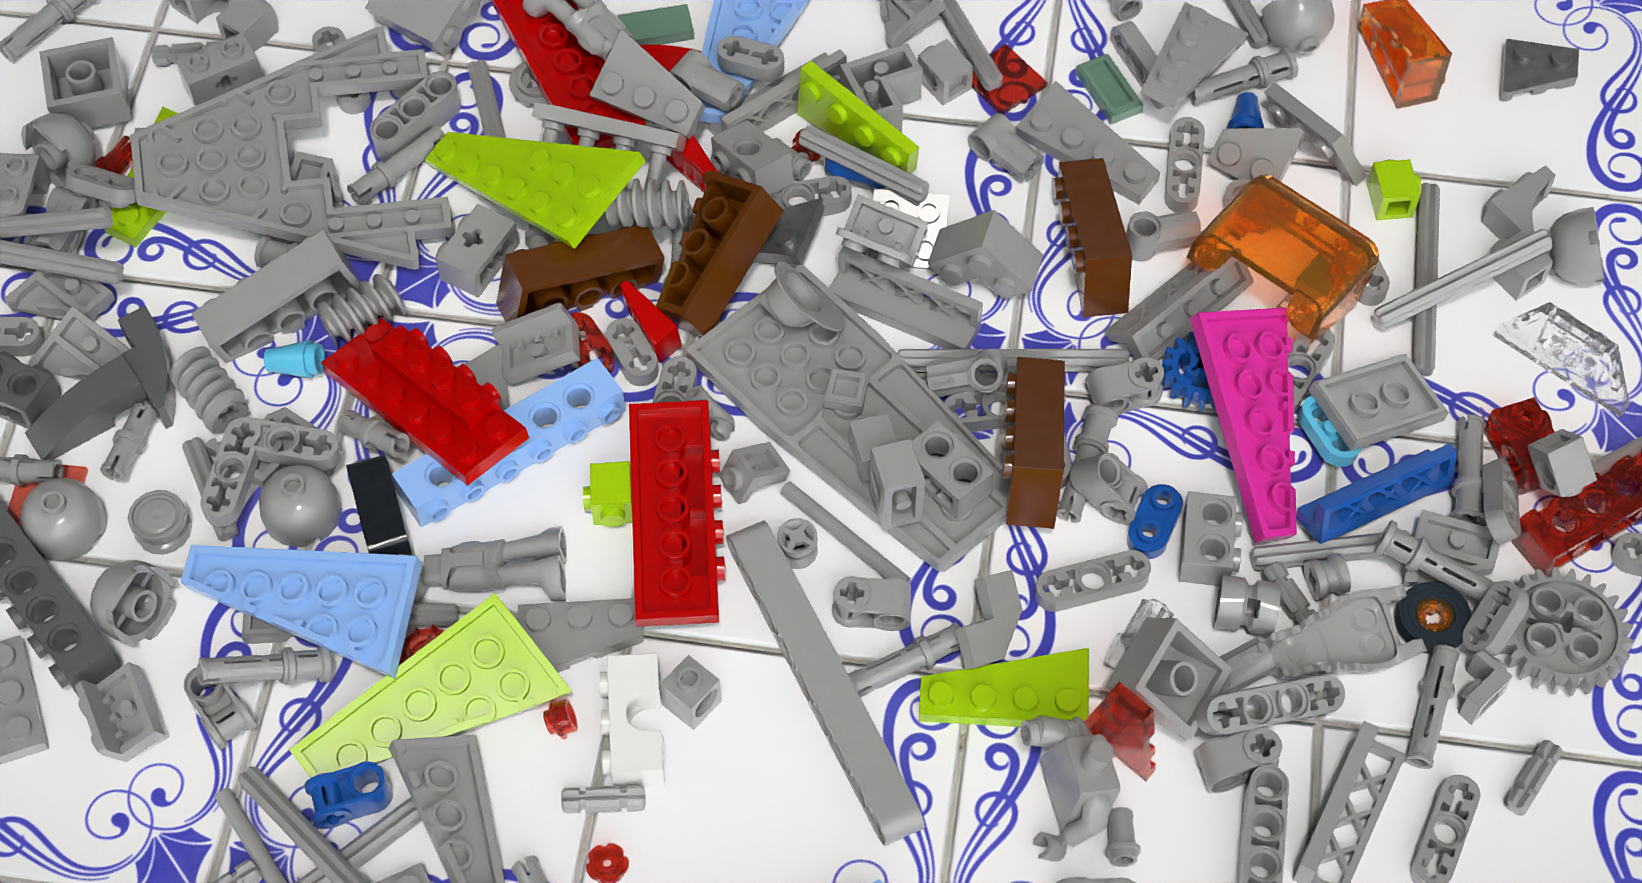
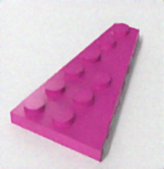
M1292 307L1198 312L1190 318L1255 543L1287 540L1297 534L1296 489L1291 485L1290 470L1295 465V451L1290 450V434L1294 432L1293 375L1288 371V354L1293 352L1292 338L1288 337L1287 322L1292 320Z

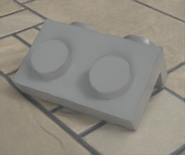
M561 303L495 326L492 329L493 337L502 347L503 377L510 386L580 360L579 325Z
M128 662L97 685L84 680L75 684L79 697V709L86 717L92 733V745L101 755L127 762L165 735L138 665Z

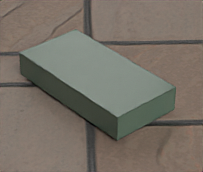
M688 4L617 15L634 36V41L639 45H659L694 39V29Z
M1108 53L1076 66V76L1110 125L1142 113L1144 104Z

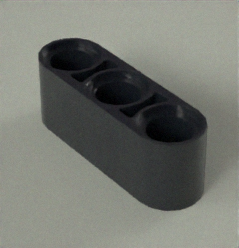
M386 455L347 464L346 468L368 553L406 554L413 556Z

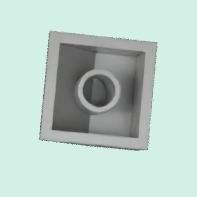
M1146 617L1105 687L1133 712L1185 738L1192 739L1199 727L1196 721L1198 704L1208 696L1218 695L1232 668L1177 618Z

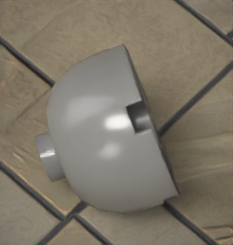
M1273 0L1261 10L1263 16L1260 15L1264 29L1272 43L1279 48L1287 46L1292 51L1298 50L1300 54L1310 53L1320 47L1319 42L1325 39L1332 30L1335 19L1332 0Z
M53 112L38 117L22 127L21 137L25 150L32 147L34 153L40 155L50 182L54 186H65L66 169L68 167L94 165L96 159L95 135L87 123L80 122L75 117L61 112Z
M1594 207L1570 211L1556 219L1550 229L1552 248L1546 253L1553 260L1557 274L1565 281L1575 284L1605 281Z
M297 464L286 466L276 471L263 485L259 496L262 523L271 538L286 546H308L306 542L317 538L322 541L338 526L342 515V505L337 488L326 473L312 466Z
M53 478L40 483L29 492L21 506L20 524L23 533L38 553L44 554L46 558L54 561H67L86 555L93 549L91 545L97 540L99 535L102 537L105 532L106 513L99 497L83 482L71 478Z
M130 560L116 563L107 568L95 583L90 600L92 616L104 633L118 641L135 646L139 645L137 642L144 638L152 640L168 624L174 610L175 600L170 598V586L175 588L174 580L166 570L144 561Z

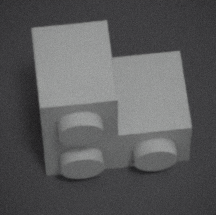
M907 43L841 64L840 84L902 132L903 107L901 104L921 98L922 68Z
M992 210L940 228L927 265L951 286L980 278L997 295L1007 299L1032 291L1043 254L998 212Z

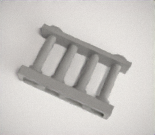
M536 101L533 107L532 116L543 121L542 128H545L542 142L557 143L559 133L564 132V128L567 126L578 129L577 135L581 136L579 146L594 147L595 140H599L600 134L614 137L613 143L616 144L615 149L630 151L631 148H635L636 142L650 145L649 152H652L644 190H646L649 179H654L656 189L659 190L666 157L671 156L672 150L684 151L686 137L676 132ZM650 221L648 227L649 229L654 230V226H652Z

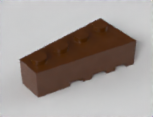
M1096 158L1059 162L1058 177L1052 179V192L1054 200L1060 201L1059 219L1060 223L1065 226L1066 245L1070 251L1082 316L1084 318L1128 313L1132 252L1104 159Z
M710 170L706 171L703 182L706 184L702 198H696L692 209L695 218L690 231H684L679 244L682 246L680 258L678 261L672 262L656 307L668 316L679 329L701 337L715 326L784 212L762 186Z
M638 225L622 227L619 230L600 234L586 235L575 249L559 241L531 249H519L505 254L496 305L505 323L557 303H561L566 310L577 307L582 312L594 307L593 305L605 295L609 294L612 299L622 296L620 284L625 280L629 281L638 290L659 282L665 256L649 227L643 228Z
M1017 357L1015 373L1008 372L1006 382V396H1013V399H1007L1005 409V423H1011V426H1006L1004 437V450L1010 451V454H1005L1003 465V478L1008 479L1006 525L1054 529L1064 472L1065 361Z

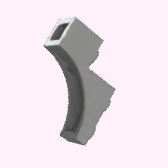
M1546 165L1534 173L1527 172L1523 174L1512 187L1505 191L1503 189L1496 191L1487 200V210L1482 223L1499 239L1491 247L1489 254L1535 232L1532 219L1533 210L1540 202L1547 198L1556 174ZM1544 252L1492 278L1517 301L1545 282L1553 260Z

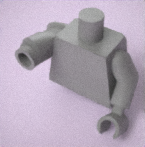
M1038 715L1036 718L1022 722L1021 738L1025 746L1052 747L1041 756L1040 762L1062 834L1056 836L1047 832H1040L1034 837L1033 844L1047 847V850L1038 856L1039 858L1058 862L1065 857L1067 845L1070 844L1074 847L1106 828L1109 813L1120 792V782L1112 760L1114 749L1102 734L1092 735L1087 724L1077 716H1074L1072 720H1060L1054 717Z

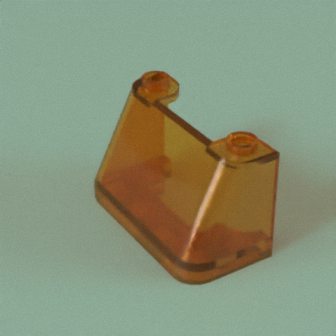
M1259 175L1247 182L1197 236L1186 258L1201 268L1215 271L1223 267L1231 255L1291 294L1292 298L1286 311L1287 319L1292 327L1313 341L1356 307L1378 264L1379 250L1369 237L1270 175Z

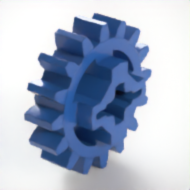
M1191 331L1188 334L1187 342L1177 337L1174 347H1167L1164 360L1162 361L1164 368L1162 385L1163 387H1172L1170 393L1172 399L1182 396L1184 398L1183 407L1185 408L1194 402L1197 403V408L1200 412H1203L1205 404H1211L1212 408L1216 411L1194 332ZM1180 362L1183 364V374H1181L1179 371L1178 365L1180 364Z

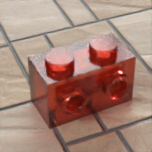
M1535 397L1492 410L1484 427V434L1497 457L1505 458L1510 465L1517 481L1519 495L1541 489L1527 445L1555 432L1552 428V420L1548 412L1541 409Z

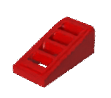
M692 135L690 140L686 139L683 152L672 150L671 156L666 157V161L703 192L706 188V184L703 182L706 171L710 170L718 173L694 135Z
M625 280L620 284L625 306L633 320L644 333L659 363H662L682 346L678 327L636 287Z

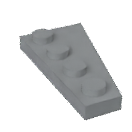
M1185 2L1140 93L1174 109L1197 87L1203 78L1206 79L1210 76L1216 66L1220 63L1223 64L1236 48L1239 49L1245 43L1249 33L1207 13V11L1200 7H1195Z
M1057 81L1050 86L1016 126L1017 135L1021 139L1060 162L1103 158L1113 191L1140 205L1159 181L1160 171Z
M476 734L392 740L389 750L450 882L505 883Z

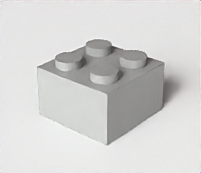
M113 37L39 51L49 113L61 112L70 115L80 122L87 123L90 128L132 120L124 66Z

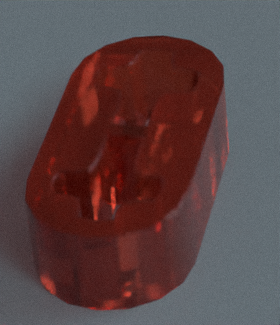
M583 312L571 313L570 315L579 325V331H584L585 333L584 340L579 336L580 360L575 363L580 368L591 362L589 352L593 351L598 359L603 358L601 363L611 374L615 364L611 345L588 314Z

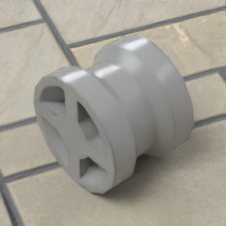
M794 518L785 521L779 527L777 541L791 568L803 569L810 566L818 554V537L814 525L808 520ZM804 545V548L795 549L796 546Z
M1340 553L1329 555L1325 561L1320 562L1317 559H1312L1305 562V580L1310 594L1315 600L1327 598L1331 592H1336L1339 595L1350 592V572L1345 559Z

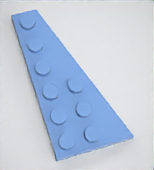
M810 0L713 1L702 54L710 60L714 69L744 83V93L741 96L740 102L756 79L723 70L718 64V43L729 36H740L778 47ZM698 98L706 106L699 122L721 124V117L731 112H726Z
M191 545L180 582L191 591L395 679L422 568V561L417 556Z

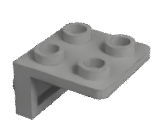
M0 153V218L25 215L31 194L48 195L51 182L40 155Z
M857 194L844 229L838 227L836 235L843 237L841 245L865 255L868 248L879 252L877 260L901 269L904 262L913 265L929 222Z

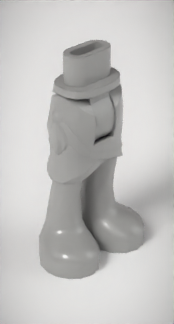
M523 0V9L529 15L539 18L548 12L552 13L565 25L566 30L577 38L583 49L592 55L603 58L605 62L621 29L634 40V36L629 32L625 24L607 8L602 0H572L581 8L578 11H575L565 0Z
M562 526L551 527L538 535L505 542L504 539L488 542L467 541L450 548H442L441 554L424 555V585L441 584L444 590L450 589L453 591H482L488 589L503 590V586L511 584L534 583L541 585L550 599H565L566 577L563 564L567 561V545L564 528ZM542 558L536 561L504 565L506 560Z

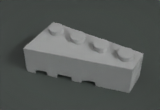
M322 229L315 235L305 238L302 243L282 256L274 258L268 265L249 277L241 279L235 286L216 298L208 300L202 307L191 314L209 347L225 363H229L272 343L273 335L279 332L294 333L305 328V320L318 315L317 305L319 302L324 301L332 308V296L337 294L346 301L345 291L349 287L355 289L360 294L359 283L362 280L350 261Z

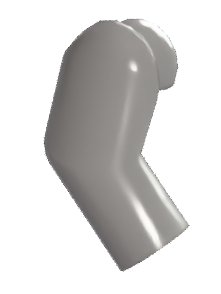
M701 385L693 387L687 393L688 401L709 400L711 436L721 441L728 439L730 432H733L735 429L734 418Z

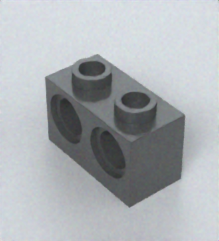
M2 351L0 352V418L29 429L36 419L61 394L54 381V376L49 370L40 365H34L33 367L26 365L12 354Z

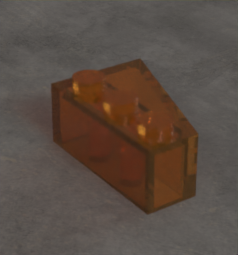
M1381 0L1363 4L1357 29L1396 109L1437 101L1442 84L1445 83L1446 72L1453 53L1408 0Z

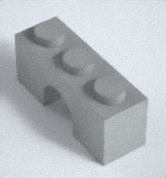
M170 0L173 9L196 24L200 23L210 14L221 12L216 17L222 40L244 33L254 53L279 32L274 17L275 10L266 0Z

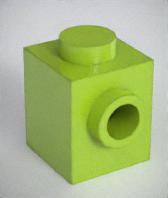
M1387 159L1381 162H1373L1367 188L1376 221L1413 218L1422 185L1420 175L1414 174L1411 159Z
M630 461L589 463L590 486H583L584 511H592L594 525L618 527L624 523H632Z

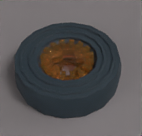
M1433 581L1418 583L1406 591L1407 597L1398 602L1395 615L1396 627L1402 639L1406 643L1411 640L1423 639L1427 650L1423 653L1431 655L1433 647L1436 645H1448L1455 649L1463 643L1465 626L1472 617L1469 604L1460 592L1447 584ZM1436 613L1441 617L1439 623L1429 622L1427 624V615L1432 616Z

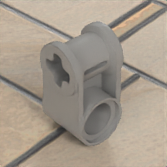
M1143 357L1115 366L1098 368L1089 373L1085 382L1094 405L1107 407L1117 415H1121L1136 409L1151 407L1161 400L1163 394L1161 383L1164 378V368L1156 359ZM1141 368H1144L1143 375H1140ZM1149 390H1151V396H1150V397H1148V391H1149Z
M1103 453L1080 459L1074 462L1070 471V479L1075 490L1094 504L1106 518L1120 524H1130L1135 519L1136 511L1134 508L1138 498L1146 492L1147 482L1128 468L1117 455Z
M849 576L839 580L835 585L831 611L832 617L841 626L847 628H876L886 631H900L909 627L911 584L908 581L900 578L878 579ZM851 586L854 587L853 592H849ZM848 601H854V604H850ZM849 612H853L851 618L848 617Z
M197 667L186 675L183 684L185 693L206 732L220 751L226 747L225 742L247 728L251 731L257 728L247 708L239 697L233 694L226 683L200 686ZM215 687L211 694L198 696L202 689Z
M1262 727L1229 737L1214 738L1199 745L1195 753L1210 792H1226L1249 783L1252 773L1260 766L1273 765L1278 767L1282 751V741L1273 730Z

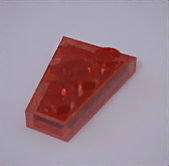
M1119 681L1084 722L1091 730L1092 735L1102 734L1106 738V741L1112 745L1116 758L1147 782L1156 770V763L1150 760L1155 754V746L1149 741L1155 734L1154 710Z

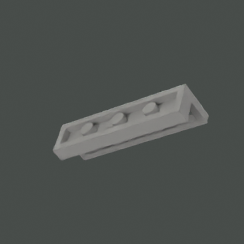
M839 49L830 55L824 52L811 61L840 83V65L847 63V55ZM805 64L742 99L735 110L721 117V124L707 123L708 130L713 135H716L748 120L765 132L796 114L800 68Z
M843 246L838 254V273L829 289L856 313L943 349H970L981 329L983 302ZM850 264L860 267L863 271L851 267ZM887 279L894 281L897 285L890 283ZM922 293L930 296L933 300L925 297ZM956 307L970 312L971 315L959 311Z
M1218 247L1208 248L1106 329L1104 332L1108 340L1128 344L1135 360L1143 357L1160 359L1165 355L1167 347H1174L1177 337L1184 339L1188 336L1189 332L1193 331L1190 322L1192 316L1198 312L1219 311L1254 283L1241 251Z
M1363 721L1293 881L1298 883H1329L1316 877L1315 873L1320 864L1336 860L1343 874L1341 883H1351L1406 756L1405 753L1374 740L1380 727ZM1370 752L1392 762L1389 773L1372 778L1365 764L1368 753ZM1361 773L1363 781L1356 782ZM1384 783L1379 793L1376 785ZM1368 788L1375 805L1372 809L1356 813L1349 796L1353 792ZM1345 808L1348 816L1340 818ZM1368 819L1365 828H1363L1360 821ZM1352 824L1359 842L1356 845L1340 849L1333 832L1336 828ZM1329 844L1332 852L1324 854ZM1353 855L1348 865L1344 857Z

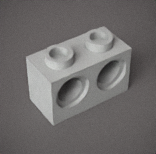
M938 420L912 440L925 478L924 490L956 520H959L992 493L994 471L991 464L982 455L974 454L955 430H948ZM932 453H940V454H942V455H944V456H942V457H933V456H931V455H929V454H932ZM959 479H968V480H970V481H972V482H970V483H961V482H959V481H957V480H959Z
M1188 491L1183 509L1178 582L1219 586L1222 574L1231 575L1232 572H1239L1241 548H1234L1235 537L1241 536L1243 513L1236 512V496ZM1213 519L1218 521L1220 524H1210L1206 520ZM1210 554L1219 560H1209L1203 555Z

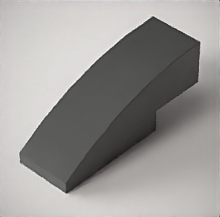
M146 305L118 319L124 337L131 347L130 350L121 355H123L139 379L146 394L147 402L156 411L157 417L165 429L173 426L176 406L175 387L170 380L172 366L156 323Z
M120 355L86 376L60 396L36 419L25 432V435L40 459L53 460L115 427L112 417L133 407L135 403L146 400L147 397L139 379L123 355Z

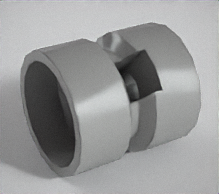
M1222 574L1216 601L1214 627L1237 631L1241 626H1246L1249 633L1271 635L1275 632L1281 583L1257 580L1253 585H1248L1246 578ZM1248 598L1257 600L1255 613H1246Z

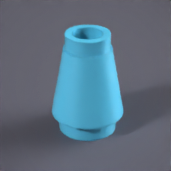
M312 340L266 349L264 353V366L267 372L312 379L315 375L324 372L321 362L326 359L325 351L322 344L314 343Z

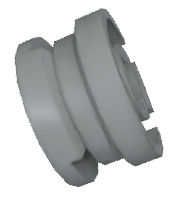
M167 490L147 492L137 498L129 509L128 522L137 543L142 546L143 550L151 554L165 555L175 552L190 537L192 529L190 517L182 500L172 492Z

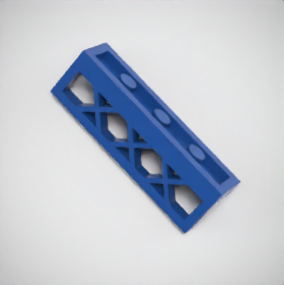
M1451 443L1433 451L1429 449L1424 450L1298 507L1296 519L1319 544L1325 543L1451 485L1458 450Z

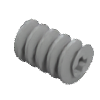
M634 179L631 189H627L625 186L607 208L606 217L610 226H617L621 221L625 227H630L636 221L639 227L644 228L651 221L652 226L661 228L666 222L670 229H674L681 222L682 227L686 228L689 219V195L684 180H679L676 191H672L669 180H664L661 190H657L654 179H649L646 190H642L640 180Z
M375 274L373 276V286L364 280L359 283L360 294L355 289L349 287L345 291L346 301L341 296L335 294L331 298L332 308L324 301L318 303L320 321L336 348H338L337 336L340 335L345 341L349 342L352 340L351 329L354 328L359 334L363 335L365 333L364 323L368 321L371 325L379 324V315L384 316L389 322L393 321V308H396L402 315L407 314L402 298L390 280H386L381 274Z
M205 346L192 348L182 354L174 363L170 371V380L173 386L187 400L190 408L195 410L197 417L203 421L208 430L214 433L225 432L229 423L234 419L246 417L249 408L247 404L243 403L245 398L243 391L236 388L235 381L228 377L227 371L220 367L219 361L216 358L212 357L209 348Z

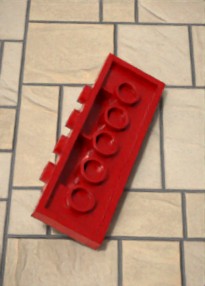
M492 0L495 11L548 104L647 126L645 121L598 102L590 96L605 61L603 58L592 55L583 49L577 38L566 30L565 25L550 12L539 18L532 17L523 9V0ZM565 0L575 11L579 10L576 3L572 0ZM565 126L564 133L570 144L579 145L581 136L577 135L578 129ZM600 134L599 140H595L594 147L612 148L616 146L613 143L614 137Z
M380 318L378 320L379 324L371 325L365 329L363 335H357L321 362L326 374L399 432L407 434L410 441L467 486L529 439L526 427L500 408L501 396L491 383L486 382L482 386L478 384L474 373L467 365L463 363L458 367L453 365L448 352L440 345L434 349L429 347L428 340L416 327L410 331L402 325L394 328L383 318Z
M709 400L629 404L636 627L719 623L717 581H726L724 556L716 557V545L724 544L723 520H714V509H722L721 484L713 485L712 474L720 473L719 449L711 450Z

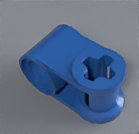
M370 761L360 762L357 765L334 772L318 774L307 780L304 784L306 794L312 798L315 811L312 816L313 826L318 829L335 828L348 821L379 813L390 805L393 798V789L382 768ZM378 783L373 791L368 793L361 792L367 784Z

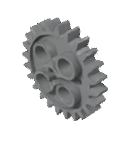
M1557 567L1552 568L1548 577L1540 569H1536L1532 579L1525 574L1522 575L1517 586L1527 593L1529 607L1504 649L1500 652L1512 654L1506 665L1508 667L1520 665L1523 668L1519 675L1521 680L1529 675H1533L1535 677L1534 688L1536 689L1544 681L1550 683V691L1553 695L1556 694L1560 686H1565L1569 696L1575 694L1578 685L1586 694L1591 693L1595 684L1603 689L1610 678L1616 679L1622 670L1621 666L1624 667L1628 661L1630 654L1627 652H1629L1634 643V640L1628 637L1633 629V624L1622 622L1628 610L1614 608L1619 596L1613 595L1606 598L1603 595L1606 589L1605 583L1598 585L1596 588L1590 586V574H1587L1582 581L1576 580V573L1572 568L1566 577H1561ZM1506 597L1502 604L1508 606L1512 599ZM1538 605L1547 607L1551 612L1542 610ZM1580 614L1588 616L1592 621L1583 619ZM1533 641L1542 642L1547 648H1541ZM1575 650L1584 652L1589 658L1580 656Z

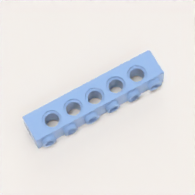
M596 358L505 409L506 413L526 427L529 439L469 486L428 454L391 473L397 494L419 526L422 528L431 522L441 521L450 511L466 502L476 501L485 491L501 482L511 481L525 468L534 463L546 461L555 451L569 443L579 442L588 432L602 424L614 422L625 412L623 390L601 361ZM577 405H586L582 408H575V406ZM543 424H553L549 427H540ZM441 482H450L445 486H437Z

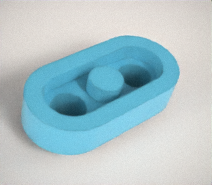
M1313 396L1306 398L1299 410L1298 420L1321 457L1333 466L1346 467L1351 465L1356 460L1361 448L1350 451Z

